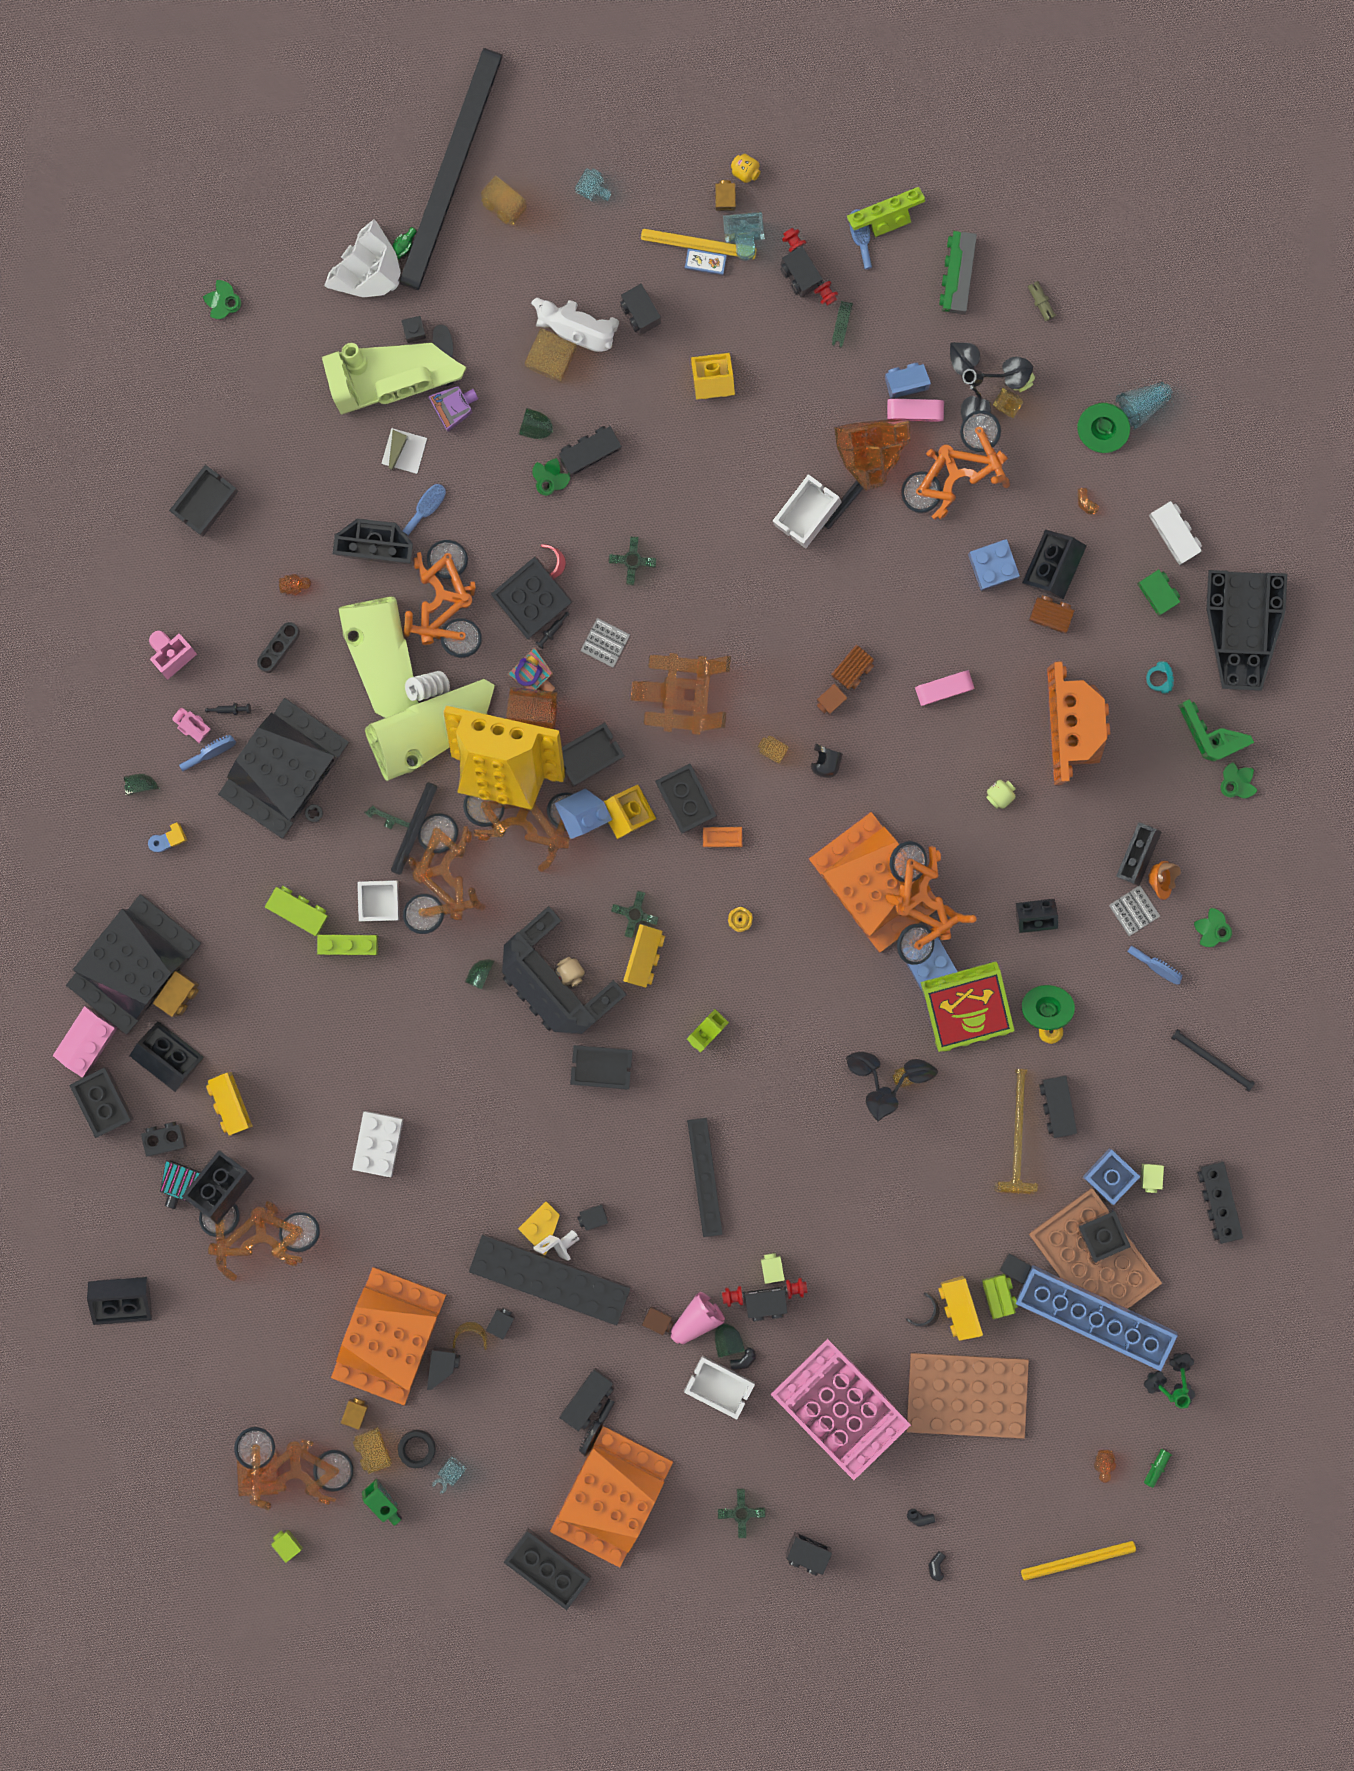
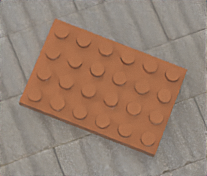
M1091 1187L1031 1231L1029 1236L1060 1278L1128 1309L1161 1285L1162 1282L1127 1235L1130 1248L1096 1263L1091 1260L1077 1225L1109 1211Z
M910 1353L907 1421L911 1426L906 1429V1432L1025 1439L1029 1360Z

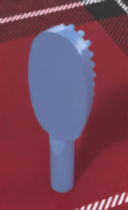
M856 209V210L852 211L851 214H852V213H855V212H857V211H860V210H859V209ZM850 225L852 238L860 246L864 269H871L872 264L867 245L870 241V227L867 225L853 230Z
M435 484L423 494L416 507L417 513L403 529L407 536H409L423 517H428L439 507L446 494V490L442 485Z
M226 735V738L222 737L223 740L219 738L220 741L217 739V743L213 741L214 744H212L211 742V746L208 744V747L205 746V749H201V754L179 764L182 771H185L203 760L211 759L227 751L236 744V741L231 735Z
M1132 945L1127 951L1128 953L1146 963L1149 968L1174 984H1180L1182 974H1177L1178 971L1175 972V968L1172 970L1173 967L1169 968L1170 965L1166 966L1167 963L1164 964V961L1160 963L1161 960L1158 961V958L1154 957L1151 959Z

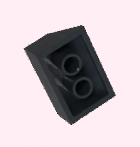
M1045 529L1022 583L1050 596L1064 599L1087 545L1074 537Z
M159 1021L138 1041L129 1055L174 1092L182 1086L204 1058Z
M147 1277L88 1281L87 1302L93 1325L152 1320L150 1288Z

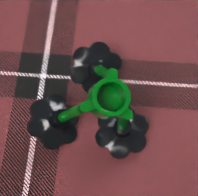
M1176 1353L1169 1360V1364L1173 1367L1174 1371L1181 1372L1182 1384H1176L1174 1390L1169 1393L1164 1388L1167 1378L1163 1375L1162 1371H1156L1147 1375L1144 1387L1147 1388L1150 1394L1162 1391L1170 1402H1174L1178 1408L1182 1409L1188 1408L1195 1397V1391L1186 1382L1185 1371L1190 1370V1366L1194 1365V1359L1191 1358L1189 1353Z

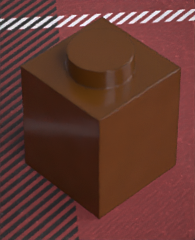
M650 1306L642 1326L664 1335L665 1332L669 1333L674 1322L671 1321L672 1316Z

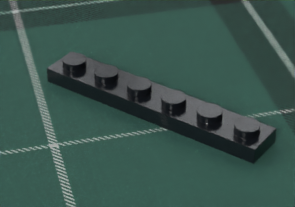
M707 1117L687 1120L703 1237L723 1235Z

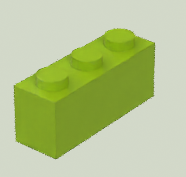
M283 885L281 889L276 887L265 908L314 936L319 935L329 917L325 914L327 910L318 905L315 908L308 904L309 900L300 895L296 898L291 895L292 890Z
M317 935V954L378 955V935Z

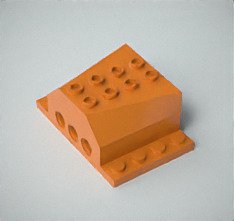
M1054 662L1047 668L1054 785H1063L1070 781L1069 778L1073 777L1072 765L1100 763L1107 736L1110 735V725L1106 723V716L1109 715L1108 703L1105 704L1104 697L1095 685H1089L1084 680L1064 681L1067 678L1066 666H1063L1062 662Z
M870 812L810 857L809 860L880 953L895 942L906 927L912 924H919L921 921L910 915H899L896 912V905L886 900V894L891 893L898 896L900 891V881L892 875L889 866L891 854L899 843L880 824L874 814ZM902 848L894 857V869L900 877L902 871L901 859L908 857ZM913 870V877L916 876L919 872ZM921 877L912 882L911 896L918 892ZM927 885L928 896L931 900L935 901L936 897L932 893L930 886ZM923 902L914 907V909L928 916L936 911L926 906Z
M372 1267L366 1286L363 1288L336 1360L337 1363L331 1378L405 1406L447 1294Z
M603 1426L550 1532L620 1568L657 1500L673 1461Z

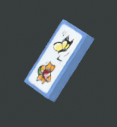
M688 248L685 269L723 275L726 255Z

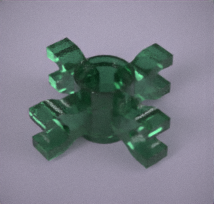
M631 536L630 550L625 556L609 554V563L624 564L628 569L626 585H634L635 572L640 566L656 568V558H644L637 553L639 537ZM628 557H637L638 563L630 566L627 563Z
M637 891L634 905L629 908L615 904L612 906L611 912L624 915L629 921L624 935L626 937H633L636 923L640 921L657 925L659 917L646 914L641 909L645 896L644 892ZM632 909L640 911L641 916L638 920H632L629 917V912Z
M745 1488L737 1489V1505L733 1509H718V1519L734 1518L738 1522L739 1538H746V1522L751 1517H766L765 1508H749L745 1504ZM740 1508L747 1511L746 1517H737V1510Z

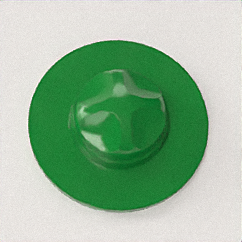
M1097 403L1083 411L1078 421L1077 430L1081 441L1089 449L1100 453H1109L1118 450L1126 443L1130 434V422L1125 412L1119 407L1110 403Z
M1042 985L1035 987L1024 996L1022 1001L1024 1018L1032 1026L1042 1030H1057L1066 1026L1072 1020L1075 1012L1072 997L1065 990L1057 986Z

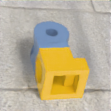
M176 822L170 825L172 831L161 836L153 835L148 840L150 850L153 852H163L188 841L181 824Z

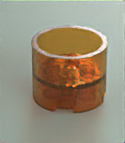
M511 687L506 719L555 730L558 692Z

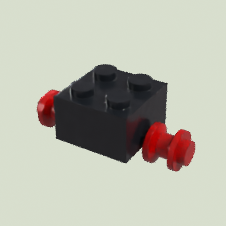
M789 229L783 234L785 237L782 239L783 242H788L791 246L789 249L790 253L782 258L780 268L785 278L789 277L791 280L790 286L795 295L799 294L802 298L814 291L815 294L820 293L822 297L820 303L822 305L825 303L827 306L837 301L836 296H838V293L832 292L830 289L831 281L824 283L821 275L803 248L807 242L806 240H800L798 237L799 229Z
M798 1278L797 1283H791L789 1280H786V1286L743 1291V1294L741 1286H738L736 1291H730L729 1288H725L726 1292H722L723 1304L731 1307L732 1303L738 1302L740 1306H743L744 1298L746 1299L748 1318H752V1321L764 1320V1316H772V1319L782 1318L787 1313L785 1293L788 1294V1300L797 1294L804 1298V1293H807L806 1281L802 1282V1278Z

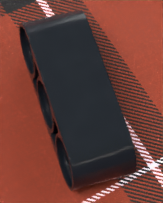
M292 622L282 625L257 660V665L262 671L270 673L275 670L300 635L297 625ZM288 627L295 628V634L291 637L285 634ZM281 642L284 648L281 652L277 653L274 651V645ZM265 658L272 660V665L269 668H263L262 661Z

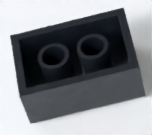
M690 763L655 781L681 834L717 817Z
M104 1067L69 1085L95 1138L134 1120L108 1067Z
M218 1150L182 1197L218 1225L255 1178L247 1170Z

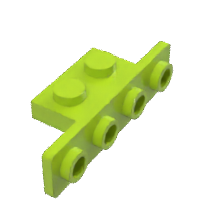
M916 187L847 215V219L853 230L871 224L872 232L877 237L911 223L908 209L924 203L926 200L920 188Z

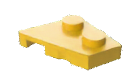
M545 1201L518 1229L536 1246L549 1235L553 1236L560 1214Z

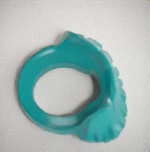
M1159 661L1156 666L1147 672L1146 682L1152 690L1161 691L1164 694L1172 691L1174 686L1172 668L1167 662ZM1154 671H1161L1167 674V681L1163 685L1156 687L1150 682V676Z

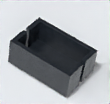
M205 464L169 511L203 537L239 491Z
M605 722L562 747L564 768L567 769L565 770V775L572 787L577 786L624 758L625 755L617 742L614 741L612 744L609 742L614 737Z
M573 1045L572 1063H576V1067L572 1066L570 1085L629 1089L631 1071H627V1068H631L633 1050Z

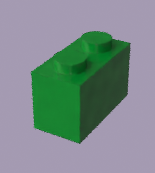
M1159 569L1137 583L1158 617L1180 603L1179 593L1175 588L1171 589L1168 584L1170 581L1164 571L1160 572Z

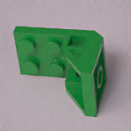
M1189 699L1178 705L1204 759L1214 762L1254 743L1250 735L1223 728L1206 734L1207 726L1203 720L1199 719L1197 715L1199 710L1195 702L1191 703Z

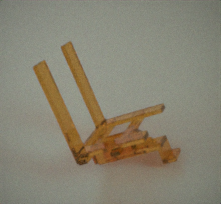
M670 653L669 656L649 655L648 668L668 670V677H665L664 683L649 681L632 682V701L663 703L662 708L665 709V713L645 712L644 725L663 727L664 732H672V728L692 730V734L700 735V731L725 728L726 712L707 714L710 676L730 672L731 656L706 660V656H698V659L678 657L677 653ZM677 671L697 673L696 680L676 678ZM685 689L695 690L694 701L684 700ZM673 710L693 711V716L673 714Z

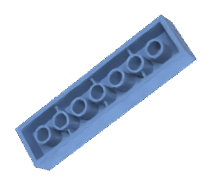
M1034 1265L1016 1300V1304L1159 1371L1162 1370L1178 1336L1176 1331Z

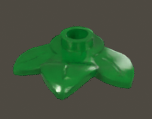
M223 280L216 281V291L203 296L205 303L213 308L210 317L214 319H223L229 313H235L241 308L240 297L234 294L233 287ZM231 300L235 301V305L233 307H230L228 305L229 301Z
M557 458L548 461L544 466L536 462L532 470L533 477L537 481L536 489L538 493L544 496L552 494L554 490L564 489L571 478L568 474L560 473V464ZM544 482L548 483L546 490L542 487Z
M1233 762L1227 765L1223 771L1224 780L1220 785L1222 794L1226 797L1238 796L1240 798L1253 796L1257 792V789L1249 784L1253 777V768H1241L1238 770ZM1228 784L1233 785L1232 791L1227 790Z
M1215 908L1209 909L1208 919L1204 918L1194 922L1197 932L1203 935L1200 945L1204 947H1214L1218 942H1226L1232 936V929L1226 924L1225 915ZM1220 929L1225 930L1226 933L1224 936L1219 935Z

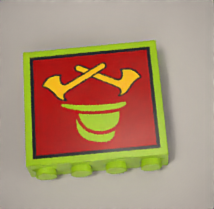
M997 962L920 982L926 999L938 1052L950 1051L952 1048L959 1046H968L977 1041H987L991 1037L1005 1036L1014 1031L1001 971Z

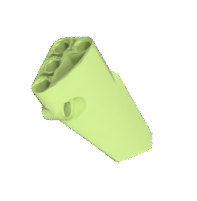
M348 343L342 348V352L338 351L322 357L331 395L341 415L378 402L381 404L392 403L459 380L467 369L433 343L358 348L355 343Z
M385 597L339 607L343 637L349 647L375 713L387 718L418 704V700L411 701L408 698L405 690L406 681L413 677L407 643L403 636L397 600L394 597ZM350 631H357V637L354 640L348 639Z
M482 679L413 705L401 713L369 724L365 728L366 737L384 779L388 781L406 773H412L421 765L450 748L444 717L445 707L450 706L487 714L495 685ZM407 758L414 761L415 765L413 767L408 765Z

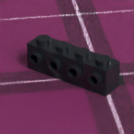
M1224 1161L1198 1166L1200 1171L1197 1172L1199 1183L1203 1182L1204 1190L1202 1191L1204 1202H1208L1209 1205L1207 1216L1209 1221H1213L1214 1228L1211 1230L1214 1240H1218V1243L1222 1244L1242 1239L1243 1234Z

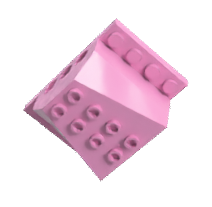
M828 1338L771 1393L773 1398L853 1480L911 1426L884 1394Z

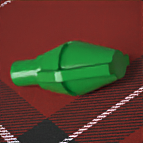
M411 227L404 235L400 234L393 243L392 247L396 252L398 260L408 253L413 245L412 238L417 233L414 227Z

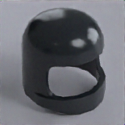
M815 744L814 750L818 751L819 756L816 763H811L812 772L824 778L836 776L843 753Z

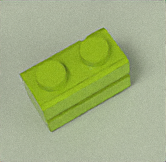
M1005 1274L982 1279L992 1319L1015 1314V1308H1018V1305L1016 1304L1015 1296L1011 1297L1009 1289H1013L1010 1277L1006 1278Z

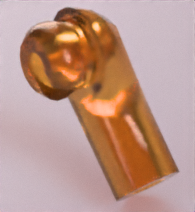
M1079 488L1078 506L1087 514L1097 513L1099 506L1088 499L1087 488Z

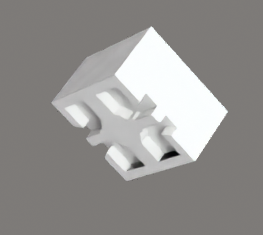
M399 881L358 882V913L360 922L400 920Z

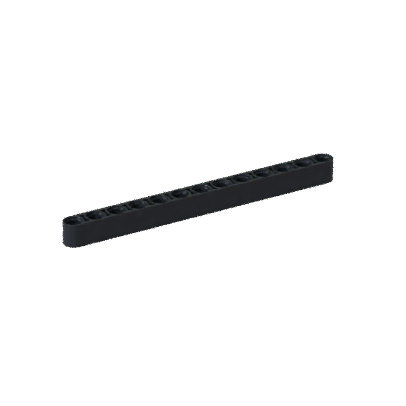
M483 48L404 267L400 285L417 291L421 287L503 54Z

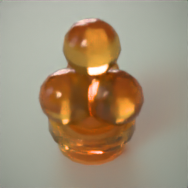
M297 574L284 575L283 578H279L280 593H285L286 595H299L301 588L308 589L311 586L309 578L304 577L300 580Z
M1099 1450L1095 1456L1094 1468L1096 1471L1101 1472L1099 1474L1100 1481L1107 1483L1111 1479L1110 1472L1116 1469L1115 1456H1113V1451Z

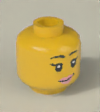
M747 154L737 155L731 164L732 175L744 183H749L752 180L755 181L761 172L759 170V162Z

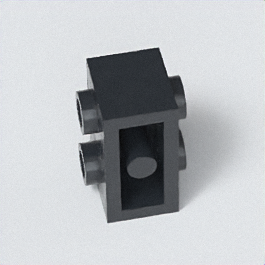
M1055 899L1016 903V919L1019 933L1058 929V912Z

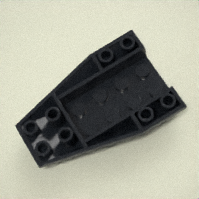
M1208 570L1206 611L1222 689L1262 691L1285 616L1287 573H1246Z

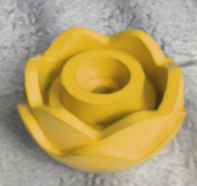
M738 907L729 913L728 923L735 931L743 932L751 927L753 917L746 908Z
M1063 1027L1053 1030V1033H1050V1030L1039 1029L1041 1040L1048 1044L1058 1042L1063 1036Z

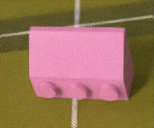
M84 1006L53 1056L82 1078L86 1077L117 1030V1027Z

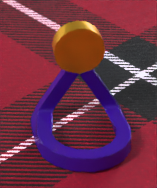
M528 656L527 659L522 658L515 671V679L520 685L531 686L535 684L542 674L543 669L538 665L539 661ZM525 663H530L537 668L534 678L529 682H524L519 677V671Z

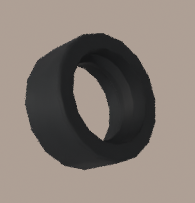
M412 1430L406 1433L398 1445V1455L402 1463L415 1469L428 1465L436 1451L432 1436L422 1430ZM418 1437L426 1441L428 1454L424 1459L415 1461L407 1456L405 1447L410 1439Z

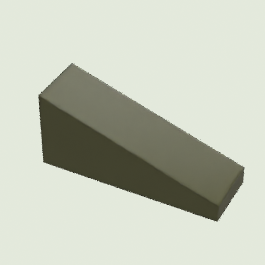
M396 430L392 431L388 467L392 471L408 439V436Z

